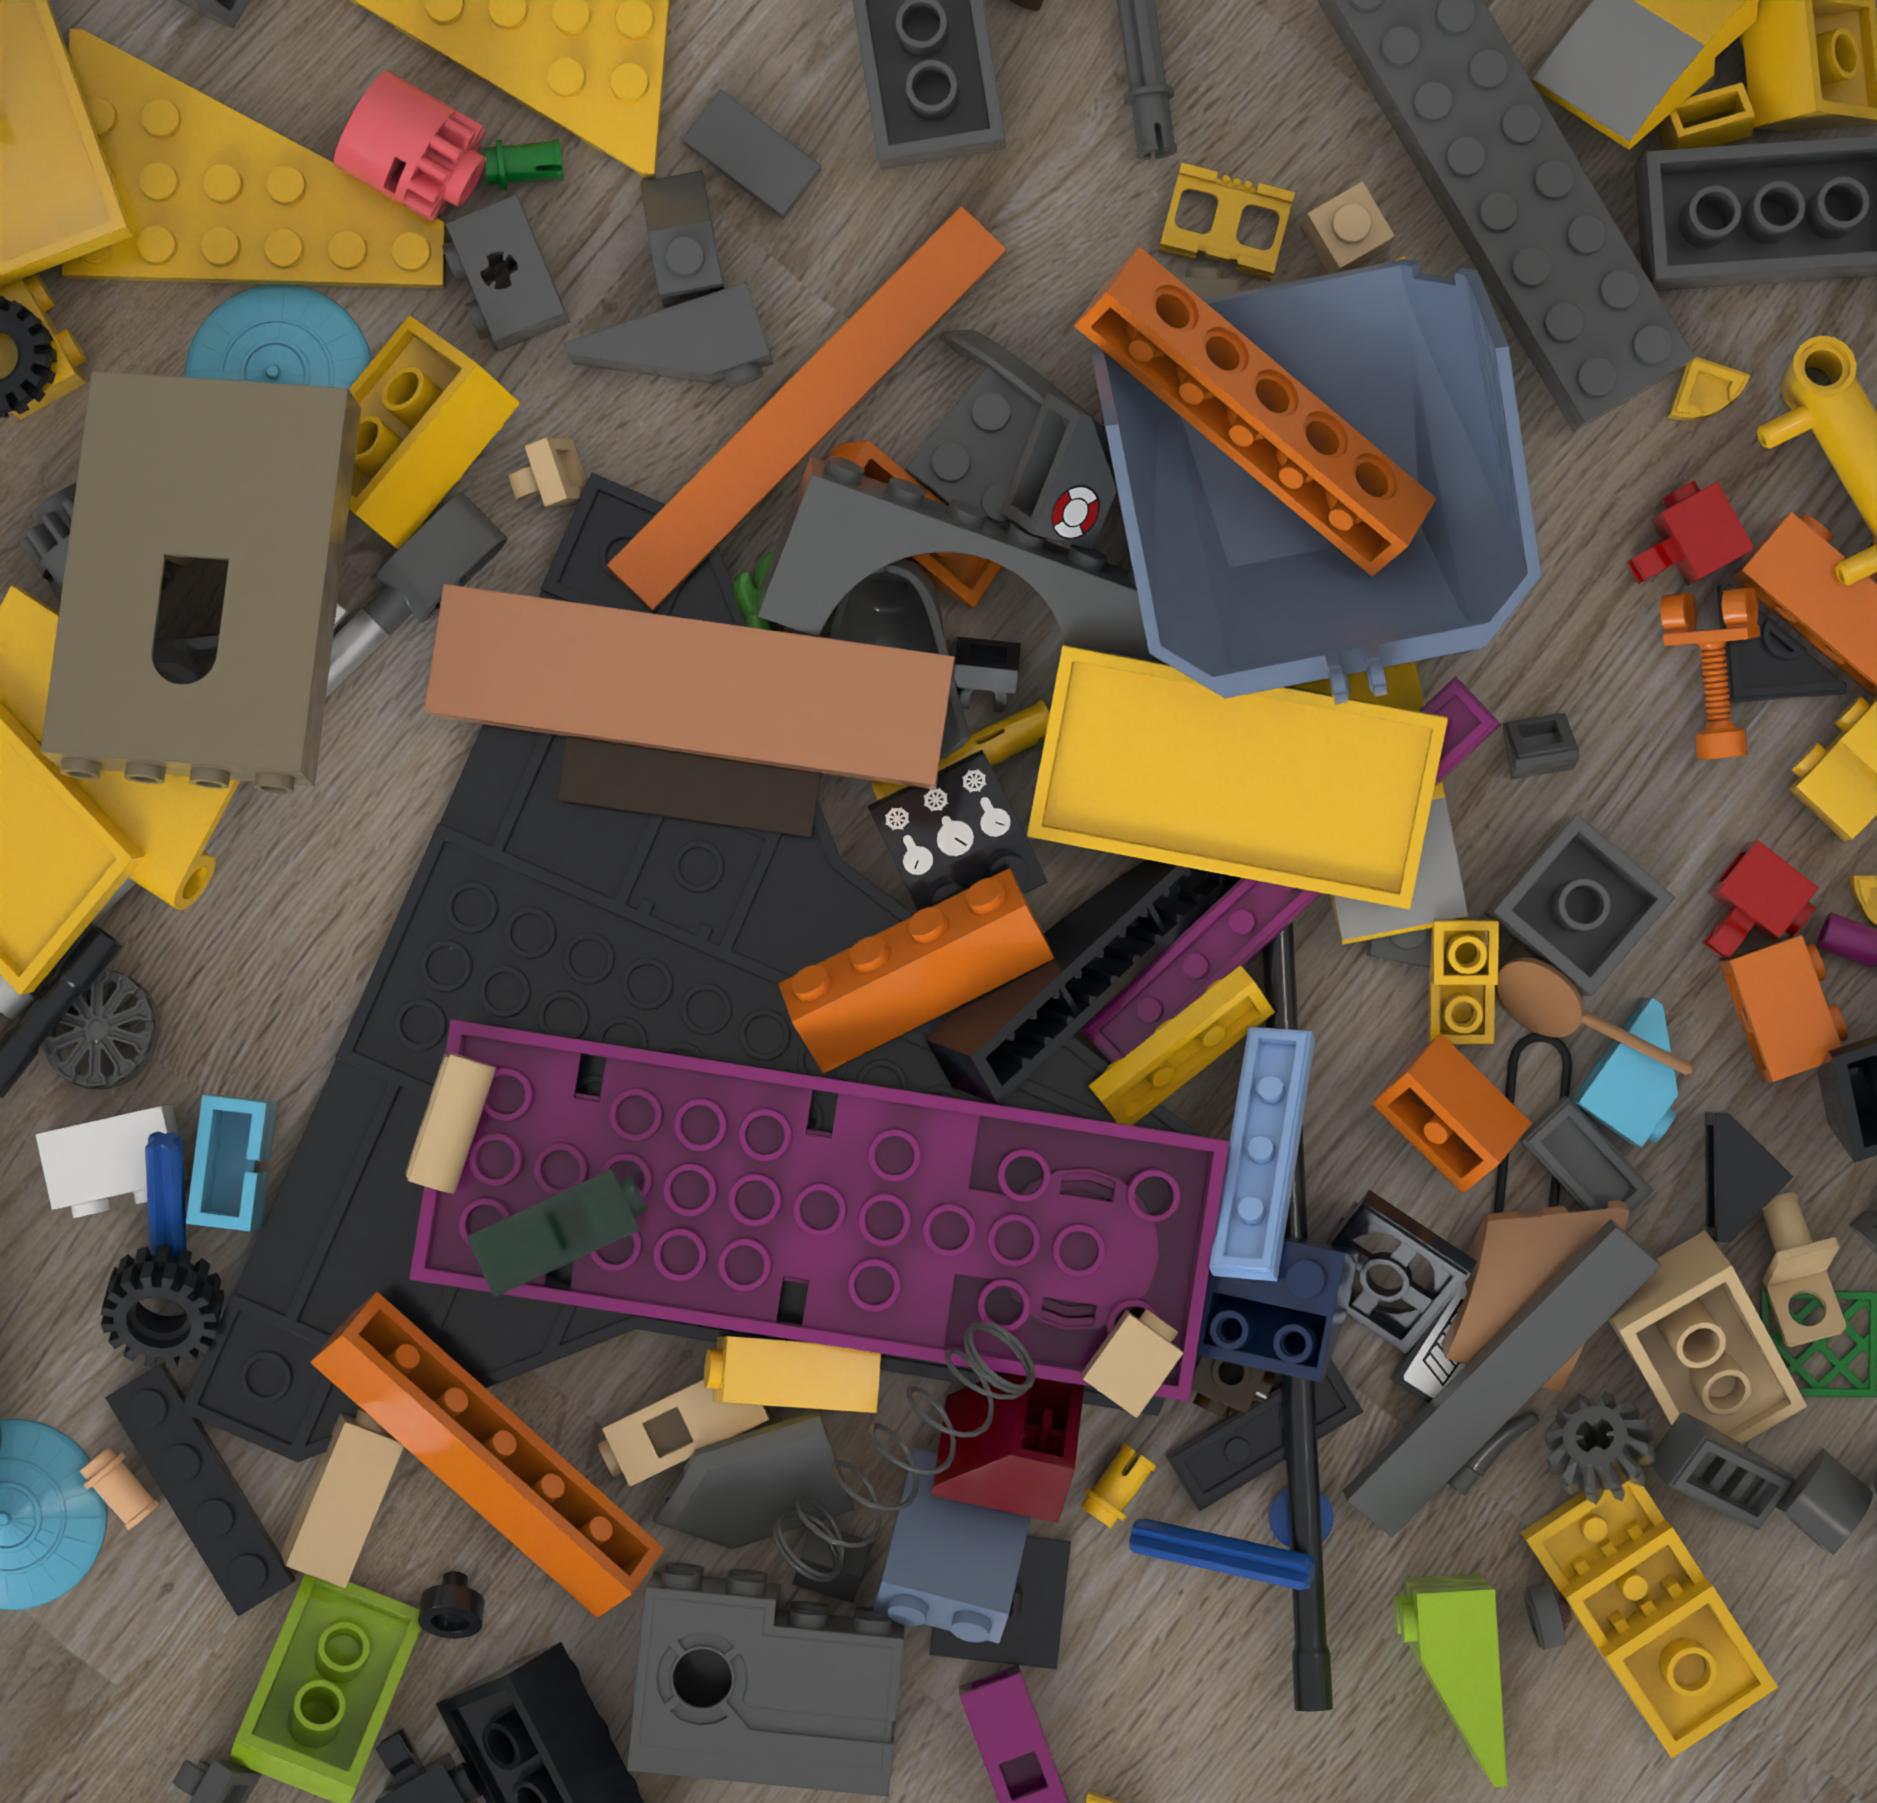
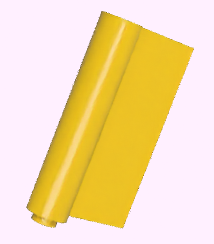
M11 585L0 606V702L41 745L59 612L19 586ZM101 770L100 778L98 779L72 777L145 855L128 878L180 911L188 908L201 896L213 876L216 865L214 856L204 849L240 783L239 780H230L229 788L210 789L190 784V777L165 775V780L162 784H145L130 781L124 778L125 772Z

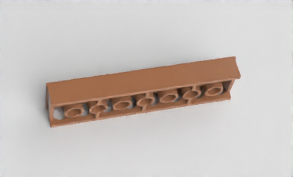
M443 584L424 712L441 719L936 790L952 676L955 669V656Z

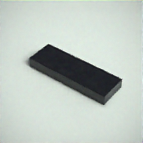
M1331 1359L1323 1382L1315 1381L1317 1440L1363 1413L1362 1408ZM1283 1384L1270 1391L1262 1405L1252 1402L1247 1414L1237 1411L1166 1454L1167 1459L1199 1512L1286 1460Z

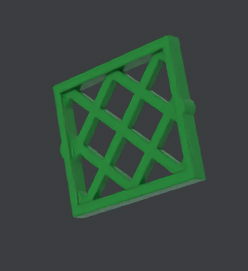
M1760 1290L1761 1321L1780 1356L1789 1364L1787 1369L1792 1376L1797 1372L1811 1387H1797L1802 1396L1877 1398L1876 1291H1834L1837 1299L1855 1300L1842 1314L1846 1322L1844 1332L1856 1345L1841 1359L1825 1345L1831 1337L1811 1342L1795 1359L1780 1344L1783 1340L1780 1330L1774 1336L1768 1331L1769 1309L1771 1306L1765 1290ZM1808 1293L1797 1294L1791 1298L1811 1299L1797 1314L1788 1307L1793 1320L1804 1326L1807 1325L1803 1320L1818 1305L1824 1310L1821 1301ZM1862 1306L1868 1310V1333L1863 1338L1847 1322ZM1817 1350L1834 1365L1818 1382L1802 1366ZM1862 1351L1868 1355V1377L1863 1382L1847 1367ZM1841 1373L1855 1388L1825 1387Z

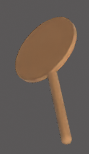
M1520 957L1508 961L1499 971L1498 985H1496L1498 996L1509 1014L1527 1029L1543 1036L1565 1037L1575 1032L1583 1023L1684 1075H1690L1693 1072L1691 1063L1586 1011L1582 997L1573 982L1549 963L1535 958Z

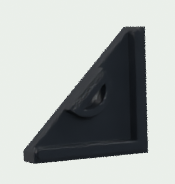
M1731 584L1717 586L1720 628H1726L1722 614V595L1724 590L1734 589ZM1759 610L1757 625H1760L1761 637L1727 641L1726 647L1723 648L1726 650L1724 656H1726L1727 660L1724 662H1727V666L1724 668L1728 670L1726 673L1728 679L1725 681L1729 682V685L1726 687L1729 688L1727 694H1730V698L1727 700L1730 703L1843 695L1847 693L1846 682L1839 680L1806 652L1807 649L1770 617L1764 616Z

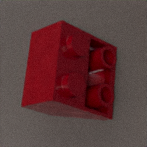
M998 1374L1001 1378L1013 1384L1021 1385L1026 1380V1376ZM1036 1378L1032 1387L1025 1394L1015 1399L1000 1400L993 1398V1421L988 1430L976 1437L955 1436V1458L948 1469L939 1474H934L931 1495L1058 1523L1075 1471L1084 1385ZM987 1381L991 1392L996 1394H1011L992 1386ZM981 1382L975 1384L980 1388L984 1389ZM969 1387L947 1395L944 1410L953 1426V1430L970 1432L981 1427L988 1417L989 1403L987 1396ZM942 1418V1424H941V1425L947 1428V1426H946V1424H945V1422H944V1420H943V1418ZM940 1431L935 1468L944 1464L950 1454V1435Z

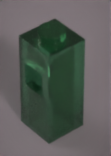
M614 1168L467 1236V1240L493 1296L496 1297L642 1229L644 1226L639 1215L647 1212L648 1207L634 1177L630 1175L622 1179L617 1168Z

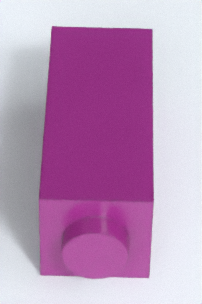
M1015 1665L959 1686V1696L998 1802L1070 1803L1020 1666Z

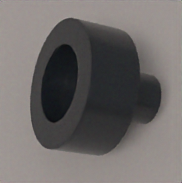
M457 1571L446 1572L442 1577V1585L432 1586L421 1594L418 1623L426 1632L442 1638L460 1639L473 1636L482 1629L485 1600L480 1593L467 1587V1575Z

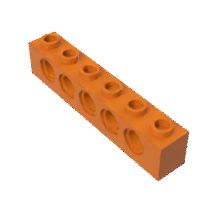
M1140 246L1105 281L1074 325L1081 333L1371 577L1409 546L1437 499Z

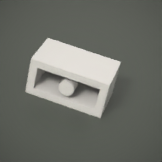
M173 1106L154 1107L35 1134L52 1210L70 1206L73 1218L111 1210L109 1197L131 1192L134 1194L136 1204L147 1202L145 1147L148 1144L149 1135L154 1132L160 1131L164 1134L175 1132L179 1135ZM183 1156L184 1180H188V1174Z

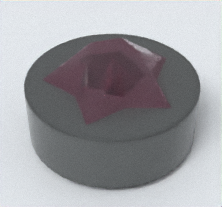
M1549 1582L1526 1587L1524 1600L1538 1647L1546 1650L1565 1645V1630L1572 1620L1568 1602L1553 1592Z

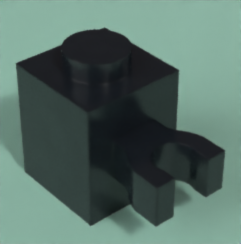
M404 1728L381 1740L380 1745L375 1748L397 1782L383 1790L375 1800V1803H478L476 1799L482 1796L479 1783L471 1769L465 1762L456 1766L449 1752L430 1764L423 1766Z

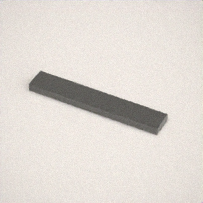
M1610 1219L1343 1490L1347 1501L1389 1536L1393 1537L1661 1267L1656 1257L1616 1222Z

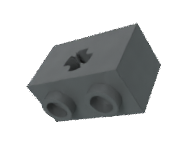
M517 194L445 223L452 241L442 245V248L456 281L468 277L477 300L467 303L466 307L480 340L492 336L499 351H502L570 323ZM505 262L509 271H512L514 266L518 267V270L510 274L512 285L500 289L496 281H493L490 286L487 285V282L495 277L493 269L495 265Z

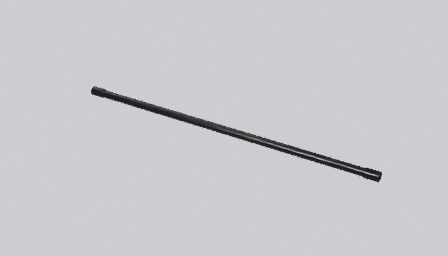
M1292 922L1262 950L1264 995L1275 1011L1266 1019V1028L1298 1030L1294 930ZM1302 1122L1285 1235L1308 1240ZM1282 1374L1290 1550L1312 1555L1316 1563L1314 1578L1310 1588L1302 1590L1292 1589L1295 1642L1292 1651L1294 1710L1305 1712L1326 1711L1333 1709L1331 1653L1327 1646L1315 1381Z

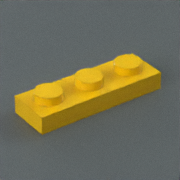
M1240 965L1226 977L1212 983L1201 997L1177 1016L1163 1022L1153 1035L1128 1055L1110 1064L1104 1073L1088 1086L1116 1123L1134 1125L1248 1034V1027H1257L1275 1011L1255 981Z

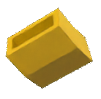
M1743 82L1689 97L1668 115L1658 128L1665 150L1742 145L1753 134L1755 113Z

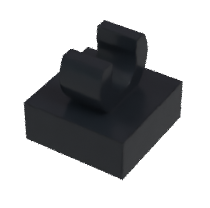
M957 636L953 678L956 688H960L959 700L962 708H970L971 695L974 690L992 691L995 694L994 712L1004 711L1007 705L1008 693L1016 694L1021 643Z

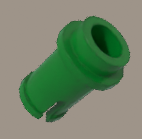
M502 139L495 140V147L483 148L484 156L487 157L485 163L487 186L500 185L501 191H507V184L547 180L564 181L559 139H554L550 142L502 146Z

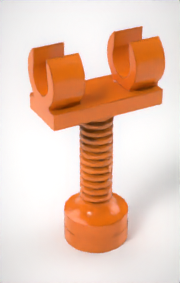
M1754 587L1723 591L1722 614L1726 628L1696 630L1697 607L1693 593L1662 596L1660 614L1665 634H1663L1664 646L1698 644L1700 650H1703L1700 652V656H1703L1701 662L1704 663L1701 665V668L1705 669L1702 671V675H1704L1702 681L1706 682L1703 684V688H1706L1703 692L1706 694L1704 700L1707 702L1704 704L1705 707H1708L1705 709V713L1708 714L1706 719L1709 721L1706 722V726L1702 731L1694 733L1696 759H1719L1748 755L1746 729L1736 727L1732 720L1729 719L1732 716L1729 713L1731 707L1728 706L1730 701L1727 700L1730 698V694H1727L1729 688L1726 687L1729 685V682L1725 681L1728 679V675H1726L1728 670L1724 668L1727 666V662H1724L1727 658L1724 656L1726 650L1723 648L1726 647L1727 641L1761 637L1760 625H1757L1758 599Z

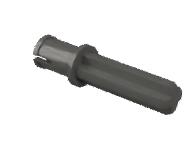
M1117 0L1129 91L1124 94V102L1132 107L1137 143L1136 155L1138 159L1150 160L1152 158L1151 152L1155 151L1156 159L1169 157L1177 153L1169 99L1174 97V89L1166 85L1155 0Z

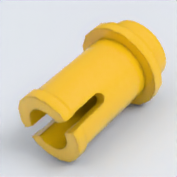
M1122 1443L1119 1452L1092 1490L1085 1487L1082 1491L1087 1497L1080 1507L1110 1529L1118 1519L1122 1522L1125 1521L1127 1516L1122 1512L1150 1473L1156 1469L1152 1462L1141 1455L1130 1472L1124 1476L1139 1455L1125 1443Z

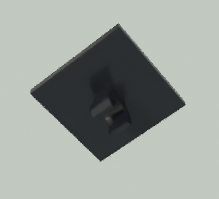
M1026 1536L1010 1613L999 1644L987 1640L983 1642L965 1641L956 1637L951 1631L933 1627L930 1655L1057 1669L1071 1541Z

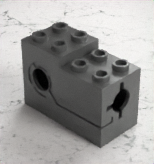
M666 1563L664 1571L653 1572L645 1587L627 1771L889 1797L905 1625L893 1621L886 1614L874 1612L872 1607H856L854 1617L830 1615L828 1604L812 1601H791L790 1610H780L778 1605L781 1584L767 1583L768 1573L763 1571L730 1569L729 1577L726 1579L703 1576L704 1567L700 1565Z

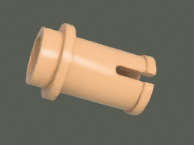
M108 1446L79 1472L87 1480L83 1487L86 1490L93 1487L124 1522L127 1530H130L149 1515L160 1503L151 1497L140 1481L123 1463V1460L127 1457L123 1451L117 1455Z

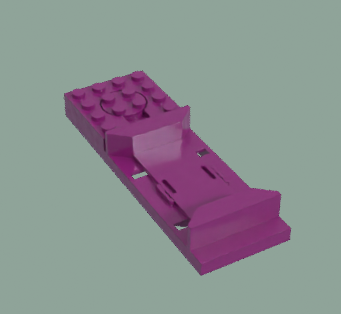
M460 1020L450 1021L445 1054H448V1051L494 1066L496 1071L455 1194L424 1186L409 1280L947 1364L944 1356L946 1349H956L967 1355L964 1345V1334L971 1324L984 1321L1001 1326L1021 1342L1033 1361L1035 1378L1086 1386L1091 1385L1082 1379V1371L1125 1311H1129L1139 1319L1147 1309L1178 1331L1172 1343L1183 1352V1355L1153 1396L1189 1402L1229 1141L965 1100L952 1096H939L536 1033L523 1029L504 1028ZM581 1053L607 1057L600 1096L575 1093ZM813 1090L838 1093L832 1133L807 1129ZM551 1244L576 1248L570 1289L545 1285ZM783 1281L808 1285L802 1325L777 1321ZM979 1330L974 1332V1345L980 1357L990 1369L996 1372L1026 1376L1019 1358L1001 1339L987 1331ZM954 1354L950 1355L953 1365L970 1367L960 1357Z

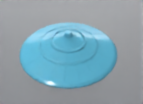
M266 284L252 287L231 296L208 315L191 342L186 359L184 377L349 389L372 361V357L361 329L349 313L337 302L307 287Z
M0 1419L2 1448L0 1450V1610H24L52 1602L70 1591L84 1578L93 1566L102 1548L107 1528L108 1510L107 1503L93 1487L88 1490L83 1487L87 1480L79 1471L91 1459L70 1437L55 1428L36 1421Z

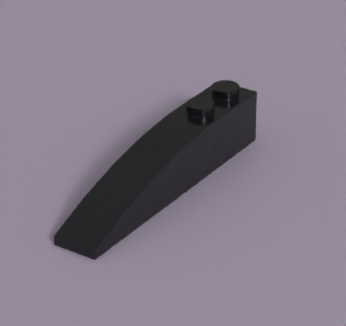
M1144 860L1112 881L1044 933L1055 959L963 1004L925 1039L951 1086L999 1105L1230 890L1241 877Z

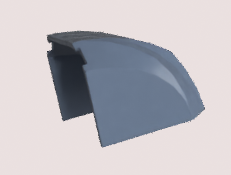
M1402 259L1203 299L1204 302L1437 498L1409 546L1373 577L1096 344L1090 348L1149 654L1223 698L1329 678L1333 700L1336 705L1348 702L1350 689L1347 674L1366 671L1369 689L1373 692L1374 697L1387 695L1388 693L1383 667L1485 648L1542 577L1509 345L1478 270L1461 268L1454 273V279L1422 274L1419 261Z

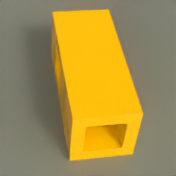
M731 1336L717 1337V1349H708L706 1353L705 1388L714 1389L713 1402L877 1413L881 1353L811 1342Z

